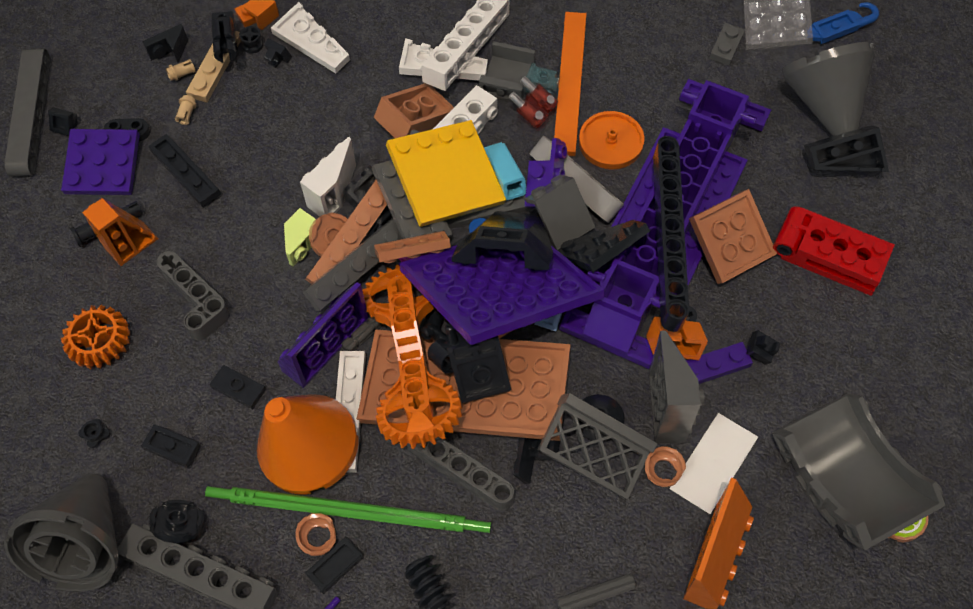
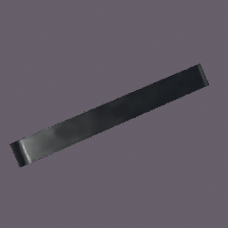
M663 136L658 140L653 155L661 324L666 330L677 332L681 330L689 314L680 153L678 141L671 136Z

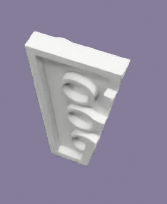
M299 2L271 27L272 34L334 73H337L350 60L349 54L334 38L327 34L322 26L315 22L314 17L307 13Z
M405 38L399 74L422 76V62L428 59L434 50L431 48V45L422 43L421 46L413 44L412 40ZM474 56L456 79L480 80L481 75L486 76L488 59Z

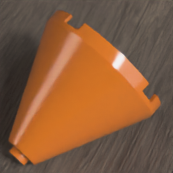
M310 394L272 399L265 407L257 443V458L261 470L275 486L292 494L306 495L311 494L310 491L322 487L325 489L329 488L346 474L355 459L359 443L355 421L340 402L328 396Z

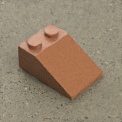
M424 83L381 97L374 118L394 138L410 135L412 130L419 132L432 130L454 107L431 85Z

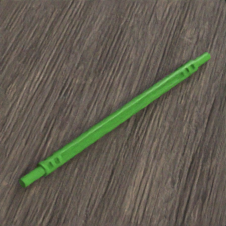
M207 486L205 491L206 497L228 499L231 503L321 513L324 515L457 532L470 530L490 533L491 522L465 519V516L238 487L225 489Z

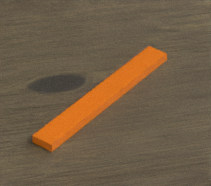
M565 12L554 138H558L566 143L568 156H575L586 25V13Z

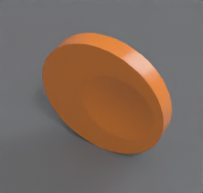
M604 111L591 116L584 122L579 134V147L583 156L593 165L604 169H621L633 164L641 155L644 146V133L639 123L631 116L617 111Z

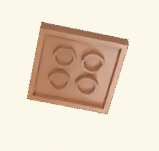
M749 189L689 218L717 284L724 283L777 254L773 249V243Z

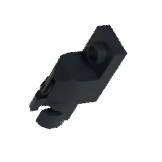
M233 11L212 13L211 26L214 57L217 61L224 63L223 54L229 53L231 62L236 58L238 50Z

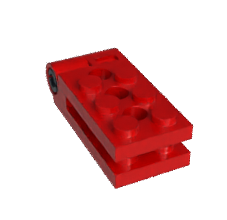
M792 207L775 240L773 249L781 256L782 260L872 296L875 288L880 283L895 244L802 207Z

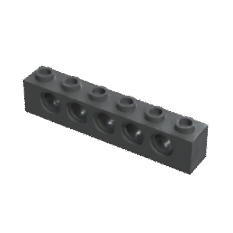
M132 524L118 547V555L123 560L229 609H271L278 596V592L273 587L274 583L264 577H259L256 580L249 576V571L239 566H236L235 569L225 566L227 563L225 560L212 555L211 559L202 555L203 551L195 546L189 545L188 548L179 545V543L164 542L156 538L146 524H143L142 527ZM152 545H157L156 551L153 554L147 555L148 549ZM176 555H181L180 561L171 566V559ZM204 566V570L200 575L193 576L195 568ZM228 576L227 583L224 586L216 587L219 578ZM252 587L251 594L248 597L240 598L242 589Z

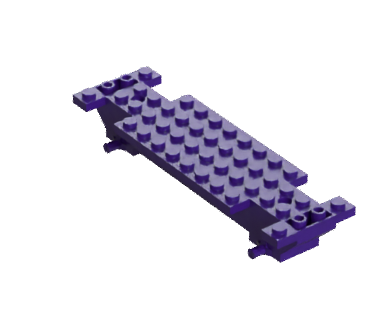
M688 79L679 100L691 104L693 107L681 133H677L670 129L662 128L623 203V207L612 226H616L630 220L647 223L650 232L595 272H588L587 276L599 282L600 286L604 289V298L594 301L590 314L576 308L567 311L559 327L560 331L650 369L654 355L648 340L638 336L652 305L660 308L653 155L658 140L663 136H671L679 143L687 281L689 286L704 255L689 218L731 197L746 166L747 159L727 151L740 124L762 131L771 112V109L752 103L748 95L706 80L705 84H701Z

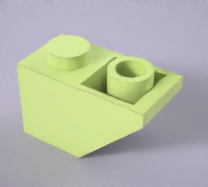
M301 208L284 223L285 250L291 266H294L298 261H302L307 252L312 248L309 241V230L316 219Z

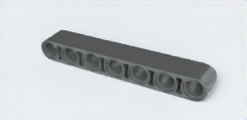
M45 48L22 50L5 156V170L8 176H24L35 173L50 68V56Z

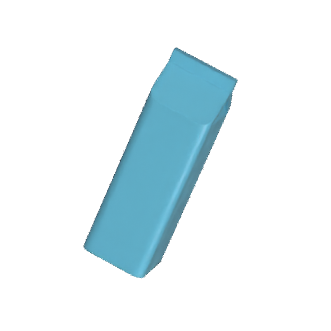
M500 142L484 147L506 200L524 196L526 194L525 178L505 143Z

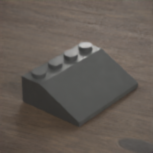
M660 331L649 370L654 440L658 444L686 443L688 435L692 434V425H696V416L700 415V406L704 405V390L699 389L698 378L668 333Z

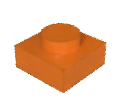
M244 4L234 8L237 17L244 27L257 23L255 17L244 9Z

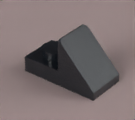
M179 24L142 42L151 61L171 52L178 63L188 38L183 25Z

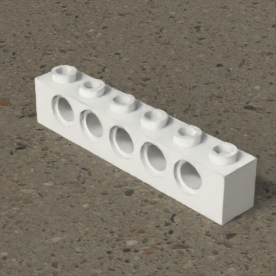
M477 0L476 4L466 12L463 19L458 21L455 28L445 36L442 43L434 48L433 53L428 59L422 62V82L446 91L509 16L510 0Z
M476 85L433 129L472 120L479 134L483 130L484 125L496 117L498 113L497 98Z

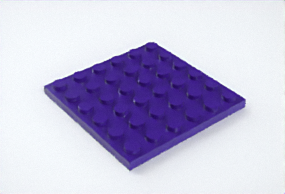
M457 245L444 249L440 253H429L400 263V271L470 345L503 335L521 327H526L529 324L604 298V289L553 246H551L553 260L550 270L542 271L525 268L524 251L511 252L504 249L487 250L482 248L476 264L465 265L459 262H452V256Z

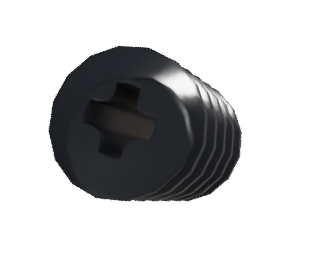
M424 556L411 562L405 568L404 575L406 579L411 580L409 582L410 588L416 589L414 597L420 599L418 602L419 608L451 609L454 605H448L447 602L453 595H443L448 585L438 584L443 578V574L434 575L433 573L439 566L438 564L429 565L434 556Z

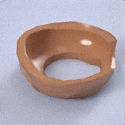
M665 446L656 448L653 453L648 455L645 461V472L648 479L661 487L675 485L686 469L683 456L676 449ZM667 461L671 463L677 471L676 476L672 480L659 478L654 472V466L657 462Z
M311 513L298 523L296 541L304 553L311 556H321L333 547L336 542V533L333 520L329 516L321 513ZM316 527L328 528L330 539L324 545L315 547L309 544L308 534L312 529Z

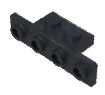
M563 412L562 428H563V422H564L565 412ZM522 437L518 439V453L513 470L514 476L524 484H530L534 460H554L537 450L542 439ZM550 440L546 448L553 452H558L560 441Z

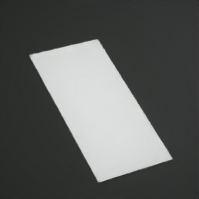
M718 413L686 462V469L681 478L670 489L711 514L729 480L738 471L758 436Z

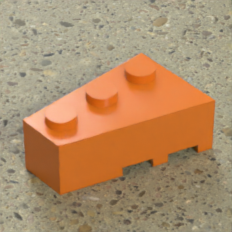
M103 198L91 204L82 212L104 249L120 266L159 239L143 221Z

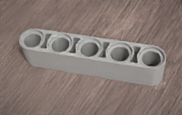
M543 135L529 154L536 161L550 160L552 141ZM567 155L564 159L565 176L575 179L585 204L609 223L624 204Z

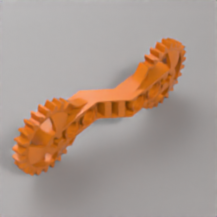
M397 264L393 270L387 267L386 273L379 271V277H371L372 282L366 283V289L362 290L366 309L370 317H375L377 322L386 324L392 329L399 362L400 376L395 385L385 393L386 399L380 400L381 407L376 408L378 413L376 420L380 433L384 435L385 440L390 439L392 445L400 442L401 448H404L409 443L411 448L414 449L417 443H421V446L425 448L426 442L430 441L435 445V438L446 439L445 432H454L452 425H459L458 418L462 417V406L458 393L453 391L452 385L447 386L445 380L431 375L427 370L419 327L422 319L434 308L424 295L415 297L412 283L400 271V266ZM387 289L389 303L373 302L376 293ZM432 402H449V411L434 417ZM404 408L408 422H388L390 413Z

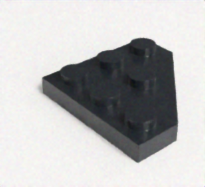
M630 220L565 241L557 251L575 266L595 272L649 233L650 230L647 223Z

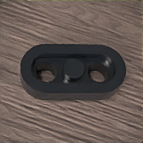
M141 118L112 119L104 126V129L137 130L140 134L139 141L145 140L150 135V128L147 122Z

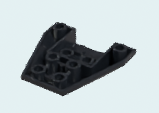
M495 211L457 245L452 256V262L467 265L477 263L482 248L487 250L504 249L511 252L524 251L525 268L542 271L550 270L553 250L547 230L539 214Z

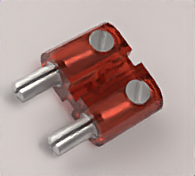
M524 76L520 82L529 90L526 99L522 100L515 92H512L509 98L518 106L516 111L537 129L549 116L548 113L554 109L558 101L540 83L534 85Z

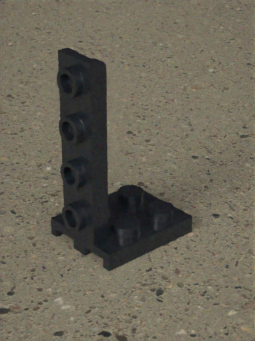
M456 330L460 345L449 347L447 351L461 402L466 403L511 391L499 337L495 336L480 343L470 345Z

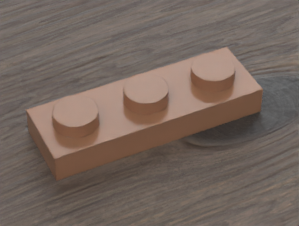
M445 231L377 244L374 245L379 262L392 263L397 261L398 258H416L422 253L427 252L440 253L444 249L451 248L449 237Z

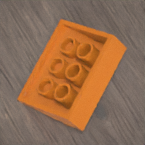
M731 477L716 505L683 598L705 609H717L719 605L724 606L729 593L725 589L727 580L732 581L737 570V565L733 564L736 555L741 556L746 541L741 540L744 531L749 532L754 517L750 516L752 505L737 479Z

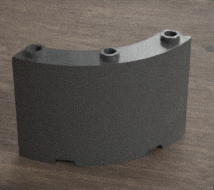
M847 393L772 432L785 462L791 461L798 473V476L794 478L812 504L832 526L839 525L844 530L843 536L864 551L946 506L942 497V488L937 481L915 470L901 457L899 451L890 445L869 412V405L863 396Z

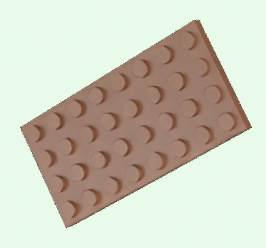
M375 330L356 418L360 423L378 425L376 408L381 407L380 400L386 399L385 393L395 385L400 376L392 331ZM421 337L428 372L437 378L445 380L447 386L452 385L453 391H457L460 398L454 373L445 374L427 356L429 347L435 341L432 338L424 340ZM499 339L511 391L466 403L461 402L462 417L458 418L459 425H452L453 431L543 439L559 406L557 403L561 395L566 394L571 345ZM432 402L434 417L449 411V402ZM404 408L390 413L388 422H408ZM562 414V417H561V419H560L561 426H562V421H563V414ZM559 435L551 437L550 440L560 441Z

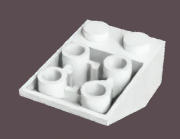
M350 137L339 143L334 151L327 157L322 158L319 164L311 172L306 173L300 181L307 207L318 216L337 213L343 207L345 201L343 197L346 193L344 189L351 182L356 167Z

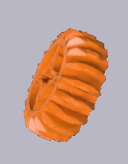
M102 304L98 309L91 305L89 311L82 308V314H73L74 320L66 321L68 328L62 329L64 335L61 338L64 345L63 350L72 362H76L78 366L83 367L85 365L87 368L92 369L96 365L97 368L101 369L102 364L105 362L111 366L110 360L113 358L119 360L118 353L126 352L124 345L130 344L128 336L131 334L128 323L123 319L124 317L120 312H116L111 307L106 309ZM100 324H109L113 327L100 326ZM79 347H91L92 350H82Z

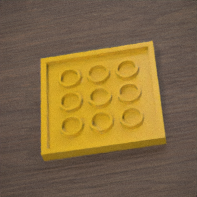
M472 120L387 140L386 147L419 227L505 203L506 198Z

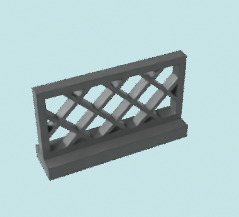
M571 393L561 395L557 403L559 406L537 450L623 499L628 500L649 453L654 452L658 443ZM563 412L571 415L574 427L562 429L560 419ZM590 426L594 430L596 439L585 443L581 428ZM576 430L580 444L568 448L564 433ZM559 435L563 450L553 452L546 448L551 437ZM611 438L615 441L618 452L607 455L603 440ZM598 443L602 457L590 460L586 446ZM581 448L585 462L576 465L572 462L569 451ZM634 451L640 456L636 465L628 467L624 453ZM619 455L623 469L612 473L608 458ZM603 460L607 475L598 477L594 474L591 464ZM625 473L627 484L624 491L616 487L613 476Z

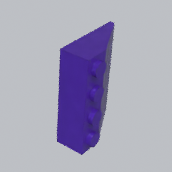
M356 282L340 297H336L331 302L329 308L315 318L313 325L298 336L296 343L281 354L278 360L281 371L302 388L342 348L341 343L347 337L351 338L350 334L369 318L361 284Z

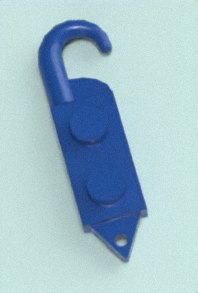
M860 3L859 7L869 8L872 14L862 17L855 11L846 10L814 22L804 40L820 41L823 44L857 31L860 27L875 22L879 17V10L872 3Z

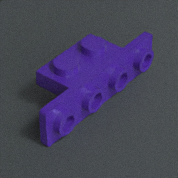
M553 138L550 160L529 161L525 198L530 196L531 191L535 188L545 187L550 184L552 178L558 175L565 176L564 159L567 157L565 142L558 138ZM525 200V207L536 208L534 204L527 203Z

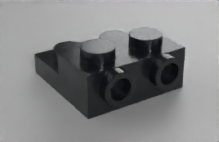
M370 165L360 174L362 178L358 182L353 180L344 189L346 193L343 198L354 209L376 180ZM388 205L375 221L378 224L377 228L392 215Z

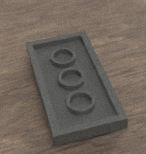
M392 160L373 165L372 171L402 239L445 231L449 238L452 236L446 220L419 227Z

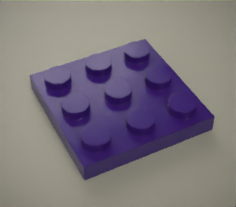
M70 129L61 191L64 194L132 195L139 132L137 130Z

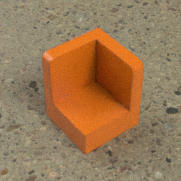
M249 0L244 4V9L255 17L257 26L261 30L279 17L274 0Z

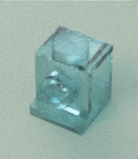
M532 63L527 74V78L547 96L552 95L553 91H557L560 81L557 78V71L537 67L536 63ZM525 87V93L531 94L530 91Z

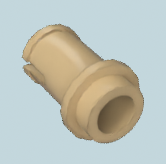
M190 59L174 66L170 64L169 68H166L170 81H178V78L196 72Z
M184 95L179 99L180 106L175 116L176 122H179L181 118L179 124H189L192 111L197 106L196 100L192 96Z

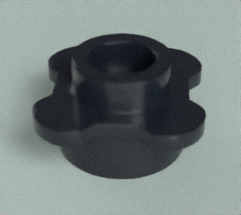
M100 419L86 422L79 430L80 438H84L87 441L89 448L96 447L99 441L107 438L110 434L107 428H103Z

